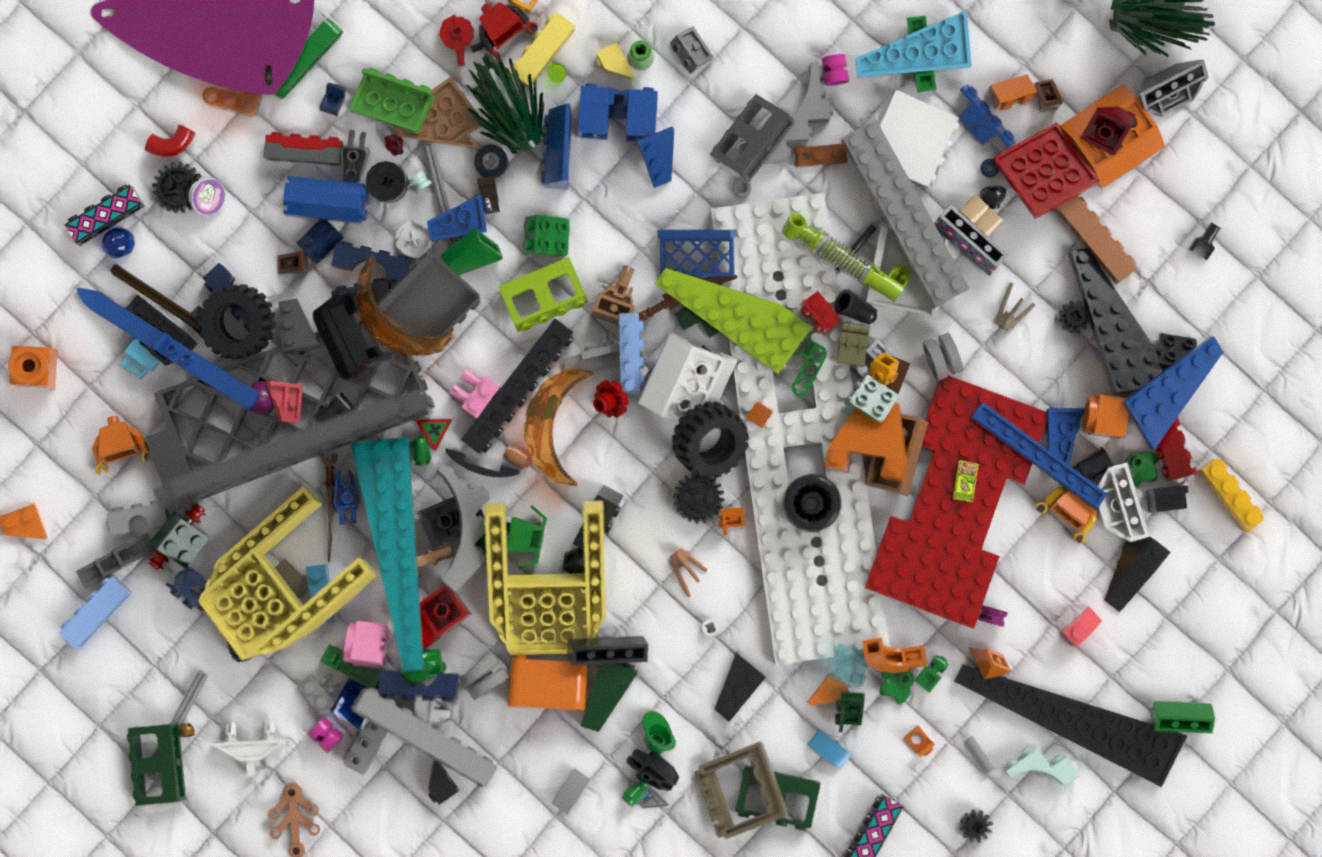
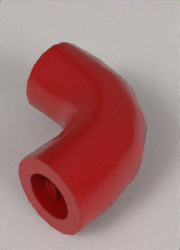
M178 125L175 133L170 138L164 139L151 134L144 150L164 158L176 156L187 149L196 133L185 126Z

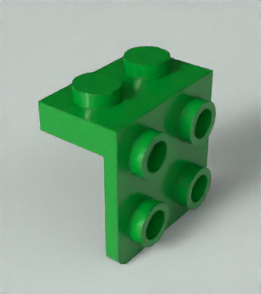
M544 215L525 217L523 225L525 230L523 241L524 255L567 256L569 248V219Z

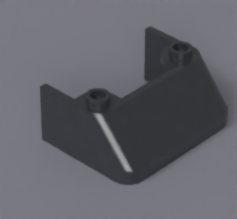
M362 284L336 293L313 311V321L340 377L344 380L368 371L395 355L394 351L383 354L376 346L369 348L353 315L357 312L359 306L358 300L354 295L363 289Z

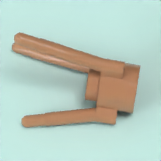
M680 548L669 557L672 560L670 564L674 568L687 596L690 597L691 594L678 566L680 568L684 566L696 582H700V579L687 564L689 560L704 572L708 570L693 558L687 550L684 552Z

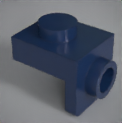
M328 82L319 111L338 116L345 100L346 88L339 84Z

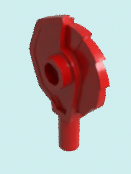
M454 14L442 22L439 36L447 48L455 50L458 66H465V47L471 44L472 39L474 40L473 31L475 30L469 20L461 16L456 17Z

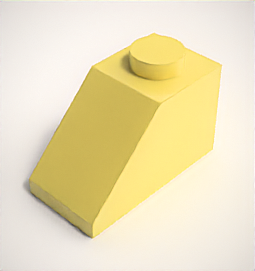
M617 42L596 52L598 58L595 61L600 69H604L605 73L630 81L635 79Z

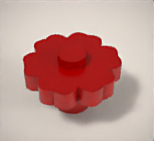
M604 380L596 386L597 392L594 394L593 406L597 412L603 413L609 418L612 416L618 418L627 412L628 396L626 392L622 391L621 384L615 380L611 382Z

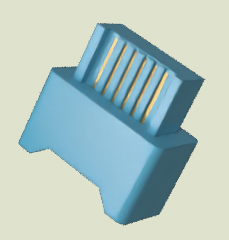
M134 338L124 351L128 355L120 365L141 380L148 370L153 372L160 361L151 355L142 342Z

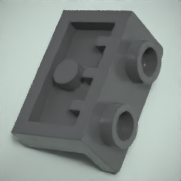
M694 26L677 34L670 42L672 50L678 55L684 68L690 74L714 58Z

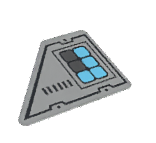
M650 785L638 803L641 808L669 806Z

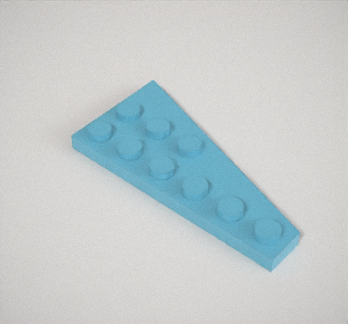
M967 10L855 59L857 78L971 68Z

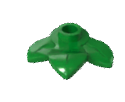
M1145 451L1142 454L1131 453L1126 458L1134 486L1138 487L1142 479L1148 482L1157 480L1158 472L1154 465L1159 459L1155 453ZM1137 459L1138 464L1135 466L1134 461Z
M910 670L906 673L881 672L886 680L882 683L879 693L884 696L894 695L898 705L904 703L909 698L910 687L914 683L913 673ZM903 675L908 676L907 682H902L901 678Z

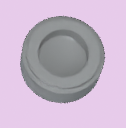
M739 178L733 183L732 191L736 197L745 198L751 192V184L743 178Z

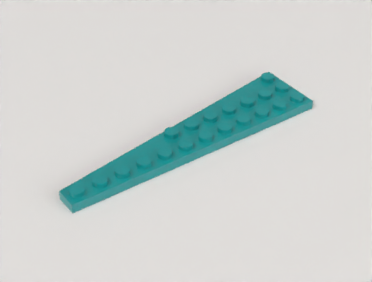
M409 438L350 442L404 672L424 670Z

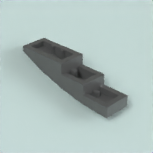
M148 534L141 535L77 570L76 573L84 588L105 579L156 550L150 542Z

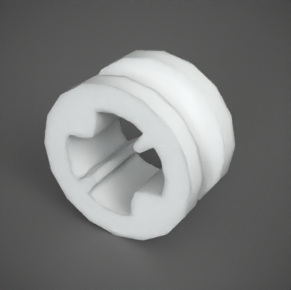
M707 619L702 624V631L707 636H714L719 631V625L715 620ZM713 622L716 630L707 633L705 625Z

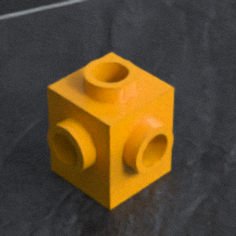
M883 352L871 363L869 376L885 386L890 382L893 383L898 376L897 369L900 361Z

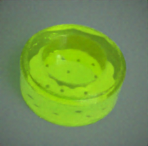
M554 63L548 68V77L552 82L561 83L565 80L567 71L562 64Z

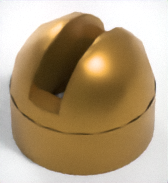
M183 723L180 726V737L195 736V729L191 723H187V725Z

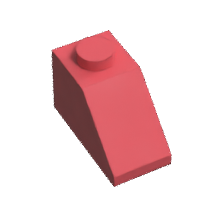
M1088 606L1061 633L1073 646L1078 647L1093 633L1102 620Z

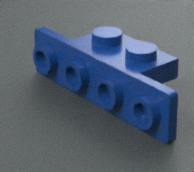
M968 84L963 86L960 91L970 101L971 105L958 117L977 140L983 145L997 134L1008 148L1016 143L1014 135L1002 126L1000 118L993 115L989 105L977 96L978 92L976 89Z

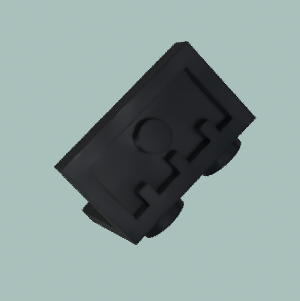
M1160 333L1159 362L1162 371L1197 347V340L1195 338Z

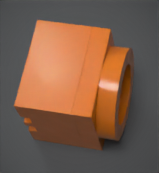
M32 346L11 347V357L8 364L10 385L17 387L55 388L56 349Z
M1088 395L1082 420L1083 433L1114 439L1125 438L1129 412L1122 401L1126 398Z

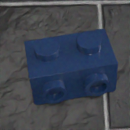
M319 220L296 244L318 264L344 236L327 220Z

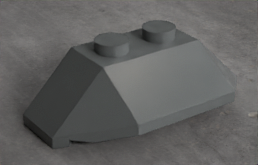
M1201 59L1176 63L1145 79L1138 92L1143 109L1163 117L1193 101L1201 90L1204 81L1206 82L1209 78L1205 61Z

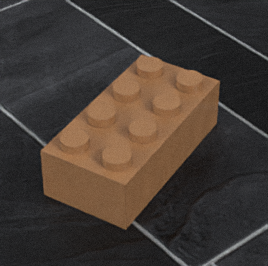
M901 414L908 462L904 483L885 480L881 476L885 459L872 457L865 485L908 496L928 422L921 418Z

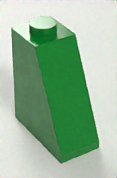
M476 228L441 254L442 260L458 275L503 259L499 245Z

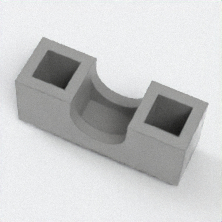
M157 500L150 501L148 506H143L142 503L131 505V509L124 510L123 507L112 508V512L107 513L110 536L133 533L132 523L138 516H143L147 520L148 529L161 528L170 517L169 510L160 508Z

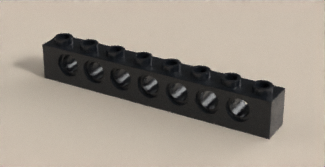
M555 318L461 440L480 455L482 452L486 453L492 446L491 440L494 437L498 438L503 432L502 426L505 422L510 423L516 415L514 413L517 407L521 408L527 401L525 396L529 391L533 393L538 387L539 383L537 381L541 376L545 377L551 369L549 365L553 361L557 362L563 353L560 351L563 347H568L574 340L572 337L573 331ZM556 337L560 340L557 347L549 345L551 338ZM545 352L548 354L546 362H539L537 360L539 353ZM530 367L536 369V375L532 378L526 376V370ZM516 383L524 384L523 392L517 393L514 391ZM505 398L512 399L513 404L510 408L503 407L502 401ZM493 413L501 415V420L498 423L491 422L490 418ZM487 428L489 436L484 439L480 438V429Z

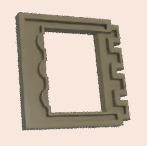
M762 741L699 766L700 770L694 772L698 784L705 783L706 785L700 789L705 803L712 802V805L707 806L712 822L719 821V823L713 825L718 838L724 836L725 839H729L789 815ZM748 758L768 812L734 825L715 771Z

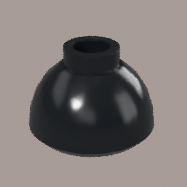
M1003 186L985 187L980 191L981 199L989 205V208L998 209L1006 197V188Z

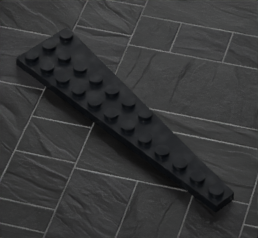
M962 664L954 679V682L1160 787L1163 786L1187 738V735L1178 732L1154 731L1153 724L1005 677L997 676L984 680L979 669Z

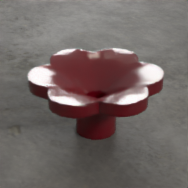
M391 134L384 138L386 142L385 147L388 151H391L392 155L397 156L404 153L402 148L404 141L401 137L397 138L396 135Z

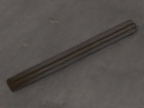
M115 264L110 269L114 276L197 331L202 330L201 327H198V321L201 319L119 265Z

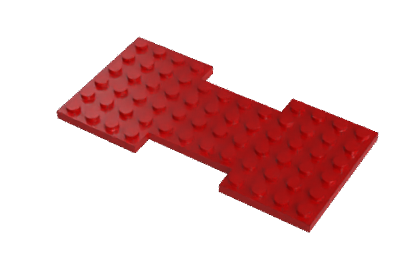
M948 375L947 378L938 381L925 418L928 425L922 448L933 451V455L909 522L890 516L864 589L974 629L1000 557L982 550L1006 479L1025 485L1032 463L973 421L971 417L983 402L1040 443L1047 423V412ZM958 461L978 464L972 502L953 499Z

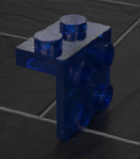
M348 678L330 712L349 721L356 729L362 731L369 721L351 711V708L361 690L369 688L352 678Z

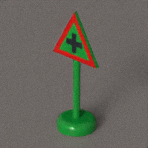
M453 419L415 421L423 432L422 436L426 437L436 452ZM415 441L409 443L410 448L414 446Z

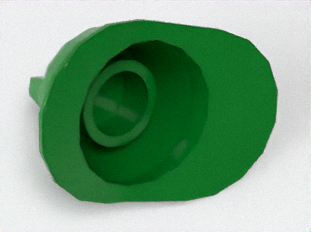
M439 649L423 650L424 670L404 672L402 668V675L409 681L420 682L437 676L438 673H444L446 671V664L442 661L441 651Z
M655 711L647 712L642 719L643 728L646 733L644 738L646 747L652 752H657L659 755L664 751L673 750L676 746V740L666 718Z

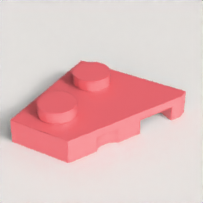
M267 381L266 384L278 421L300 423L303 385Z

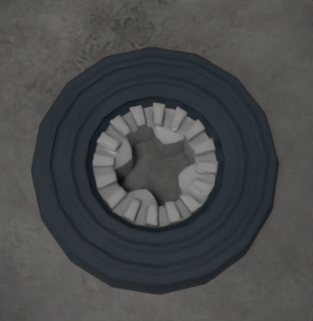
M489 144L481 147L474 157V165L477 172L483 177H500L508 167V158L505 151L497 145ZM489 157H493V160H496L492 167L486 163Z

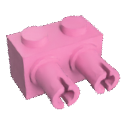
M467 368L464 373L469 377L462 374L460 379L474 387L473 392L467 393L455 384L452 388L457 393L451 389L449 394L462 402L464 410L478 418L501 388L485 376L479 378Z

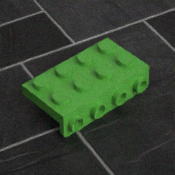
M363 68L361 71L363 77L350 104L349 111L419 135L435 98L430 91L431 89L425 85H414L413 82L407 79L399 80L394 75L388 73L386 75L380 74L379 71L373 68Z

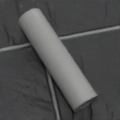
M971 736L966 739L965 743L986 773L991 772L994 767L974 737Z

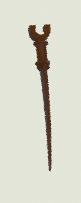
M737 275L712 276L702 280L719 285L737 279ZM668 293L662 295L664 300H660V303L639 312V321L644 322L664 308L666 310L667 307L671 311L681 303Z
M321 454V461L326 466L324 467L326 469V482L324 484L327 488L328 562H330L333 530V488L335 487L333 473L335 467L333 465L337 462L338 454H332L331 462L327 460V454Z

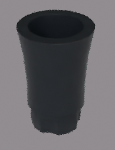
M849 289L842 291L835 300L834 310L839 315L847 316L867 325L874 323L877 319V309L859 298Z
M1102 446L1087 458L1076 463L1072 468L1088 480L1105 474L1106 470L1113 466V463Z

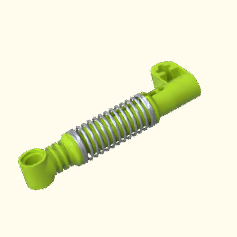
M792 213L782 227V233L786 238L790 240L800 238L799 241L802 242L803 240L804 245L807 243V247H809L812 253L816 254L818 252L817 256L822 253L821 259L825 257L824 261L828 259V263L832 262V266L834 264L835 268L839 266V270L843 269V273L846 271V275L854 276V280L857 278V282L870 286L891 301L895 302L911 276L906 266L897 264L887 275L877 269L876 264L872 261H865L866 257L862 259V255L859 257L858 253L854 254L855 250L851 252V248L847 249L848 246L843 247L844 243L840 245V241L836 242L837 239L832 240L833 236L828 240V233L818 230L815 232V228L811 229V225L806 226L807 221L801 214Z

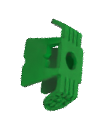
M533 505L530 508L543 518L542 527L517 517H512L510 536L507 539V552L536 553L535 561L519 566V569L539 563L547 517Z

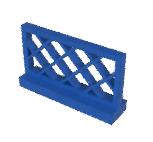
M657 230L658 238H660V275L670 259L677 266L674 271L680 269L682 271L680 273L686 275L735 276L734 237H736V230ZM665 241H671L676 246L671 254L665 249ZM686 241H689L695 247L689 254L682 248ZM704 242H708L713 247L707 254L700 248ZM722 242H729V250L724 254L718 246ZM678 250L685 256L680 263L672 257ZM696 250L704 256L698 264L690 257ZM714 250L722 256L716 264L709 258ZM724 259L729 264V272H723L718 267ZM687 260L695 266L690 272H686L682 267ZM705 260L713 266L708 272H704L700 267Z

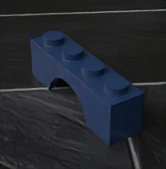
M342 241V244L336 243L331 266L334 268L352 272L358 264L364 261H375L384 267L387 279L397 282L413 264L411 260H408L409 256L398 254L395 257L390 255L391 252L379 250L378 253L371 251V247L362 245L360 248L353 247V243Z
M218 263L203 277L206 281L204 286L211 293L217 291V289L231 286L235 281V277L221 263ZM237 304L229 305L232 309L230 313L237 320L241 318L245 323L243 327L249 332L251 322L246 310Z
M380 670L379 693L380 696H383V699L389 698L391 700H395L396 696L403 697V700L413 701L415 697L422 698V701H434V698H440L442 702H453V699H458L460 676L454 673H438L436 679L428 686L413 687L405 682L400 671Z

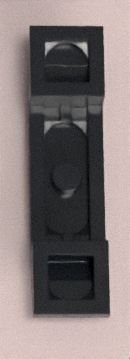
M447 448L445 450L446 454L457 464L479 475L506 478L520 475L521 472L501 465L499 472L464 462L466 456L464 453Z

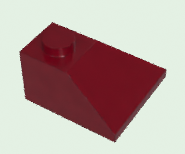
M1119 106L1098 107L1080 139L1115 155L1132 127L1135 114Z

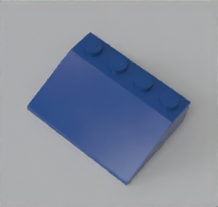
M568 103L549 109L548 115L544 117V126H548L547 134L544 133L545 136L543 137V145H546V152L542 153V164H545V171L541 172V183H544L545 188L568 189L572 111Z

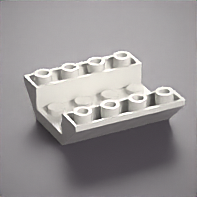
M669 333L638 403L662 417L679 422L680 417H684L686 415L685 412L689 409H694L695 405H703L704 402L709 401L712 403L719 401L738 359L721 352L718 355L694 346L686 339ZM699 365H705V370L702 373H696V368ZM683 400H689L687 407H680V403Z

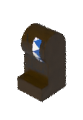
M494 176L477 179L485 215L500 212Z

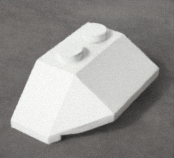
M1127 462L1109 467L1098 484V487L1108 494L1098 507L1104 528L1129 542L1150 537Z

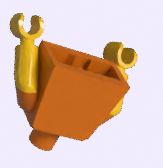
M1065 487L1055 489L1045 498L1044 502H1039L1036 505V508L1040 504L1045 506V510L1041 514L1045 513L1047 506L1051 505L1049 509L1077 530L1073 534V540L1076 539L1077 535H1082V539L1079 541L1080 544L1085 541V533H1088L1096 522V510Z

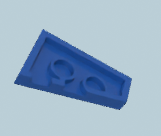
M673 126L637 140L654 188L672 181L675 132Z
M480 194L427 221L429 239L437 240L464 236L474 228L481 233L487 232L482 195Z

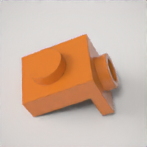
M744 507L721 509V517H718L719 529H723V536L727 535V528L745 526Z

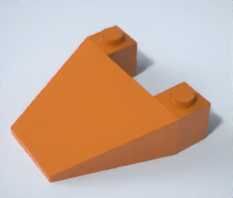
M895 403L882 423L876 422L854 408L828 447L825 467L831 471L848 473L851 453L882 458L885 460L881 476L885 480L904 483L908 462L900 404Z

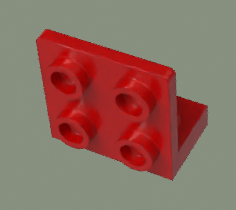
M819 291L815 292L807 300L804 299L799 305L801 307L799 311L806 319H811L813 322L812 327L818 334L822 333L825 335L842 321Z

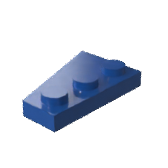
M1047 408V450L1069 465L1075 445V437L1079 431L1081 417L1084 415L1085 408Z

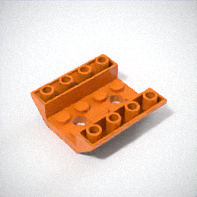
M1123 84L1060 125L1070 141L1073 140L1100 180L1098 185L1101 189L1165 148L1158 126L1149 113L1143 109L1138 97ZM1119 106L1135 114L1136 126L1135 128H1130L1115 155L1103 149H1097L1094 145L1080 139L1098 107Z

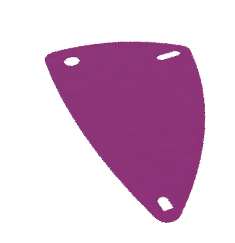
M105 0L92 6L91 16L109 32L135 50L180 73L234 90L272 95L286 81L302 53L312 23L315 0H300L298 3H291L289 0ZM113 9L115 14L102 17V10ZM266 65L272 67V84L270 86L265 84L264 68Z

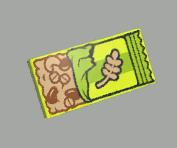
M958 461L953 492L954 500L973 501L978 464Z

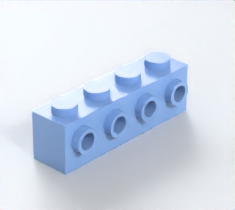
M620 313V376L622 391L627 394L640 393V387H644V375H640V369H644L643 357H640V351H643V339H639V332H643V321H639V313Z

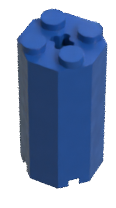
M287 176V180L290 183H285L283 205L287 206V210H283L285 216L362 224V221L367 220L368 211L365 209V202H369L370 193L364 184Z

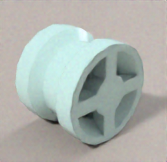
M424 171L416 174L408 182L411 186H414L417 195L425 192L433 184L430 180H427Z

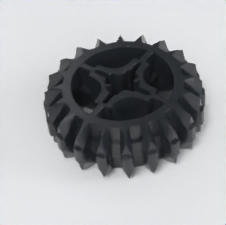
M171 162V168L164 165L166 171L163 172L159 169L158 173L161 176H154L158 183H152V186L157 188L152 191L154 195H158L155 201H161L160 207L166 206L168 212L173 208V212L177 214L180 208L181 212L185 213V207L191 211L192 206L187 198L186 190L191 186V183L194 184L196 181H199L198 179L201 178V174H195L197 169L194 167L190 169L188 163L184 167L182 162H179L177 167L174 162ZM184 173L189 175V178L178 180L174 174ZM169 178L170 185L164 192V184ZM176 183L182 186L180 187L181 193L178 192L176 189L174 190V188H176ZM178 195L182 201L171 202L167 197Z
M691 473V480L686 475L684 476L687 481L686 483L681 480L678 482L682 485V488L675 487V490L680 493L679 495L673 494V498H679V501H675L674 505L680 504L681 507L676 511H684L681 516L682 518H685L687 514L690 516L688 522H691L692 517H695L696 524L699 523V518H702L703 523H706V516L713 520L714 518L711 513L719 515V512L715 510L716 507L723 509V506L718 504V502L725 501V498H719L720 494H724V490H717V488L721 487V483L715 486L713 484L716 481L715 477L709 481L702 477L696 478ZM694 482L706 483V486L700 491L694 490L689 485ZM711 488L715 494L713 506L706 500V494ZM684 490L692 497V502L687 508L683 503ZM704 490H706L703 494L704 497L702 498H704V502L707 503V505L701 501H698L694 504V506H692L695 499L693 497L694 494L692 492L699 495ZM697 505H703L709 510L703 514L691 512Z

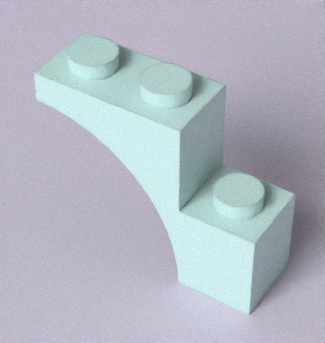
M1029 747L1024 750L1022 757L1018 760L1016 758L1010 760L1004 769L1010 777L1028 770L1043 771L1054 776L1063 786H1067L1081 776L1067 756L1058 755L1051 760L1052 764L1049 765L1036 747L1033 749Z

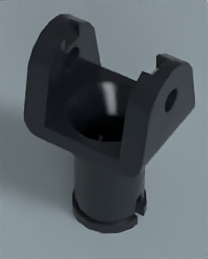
M1210 222L1203 236L1195 237L1188 250L1193 251L1198 242L1201 241L1210 246L1203 257L1205 260H1208L1215 249L1212 242L1219 230H1221V227Z

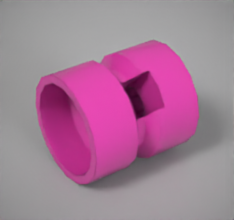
M835 54L821 58L822 68L826 71L824 74L825 86L842 85L850 81L848 70H845L847 66L845 54Z
M324 717L308 733V736L314 742H320V747L326 753H329L344 737V734L338 728L333 729V724Z

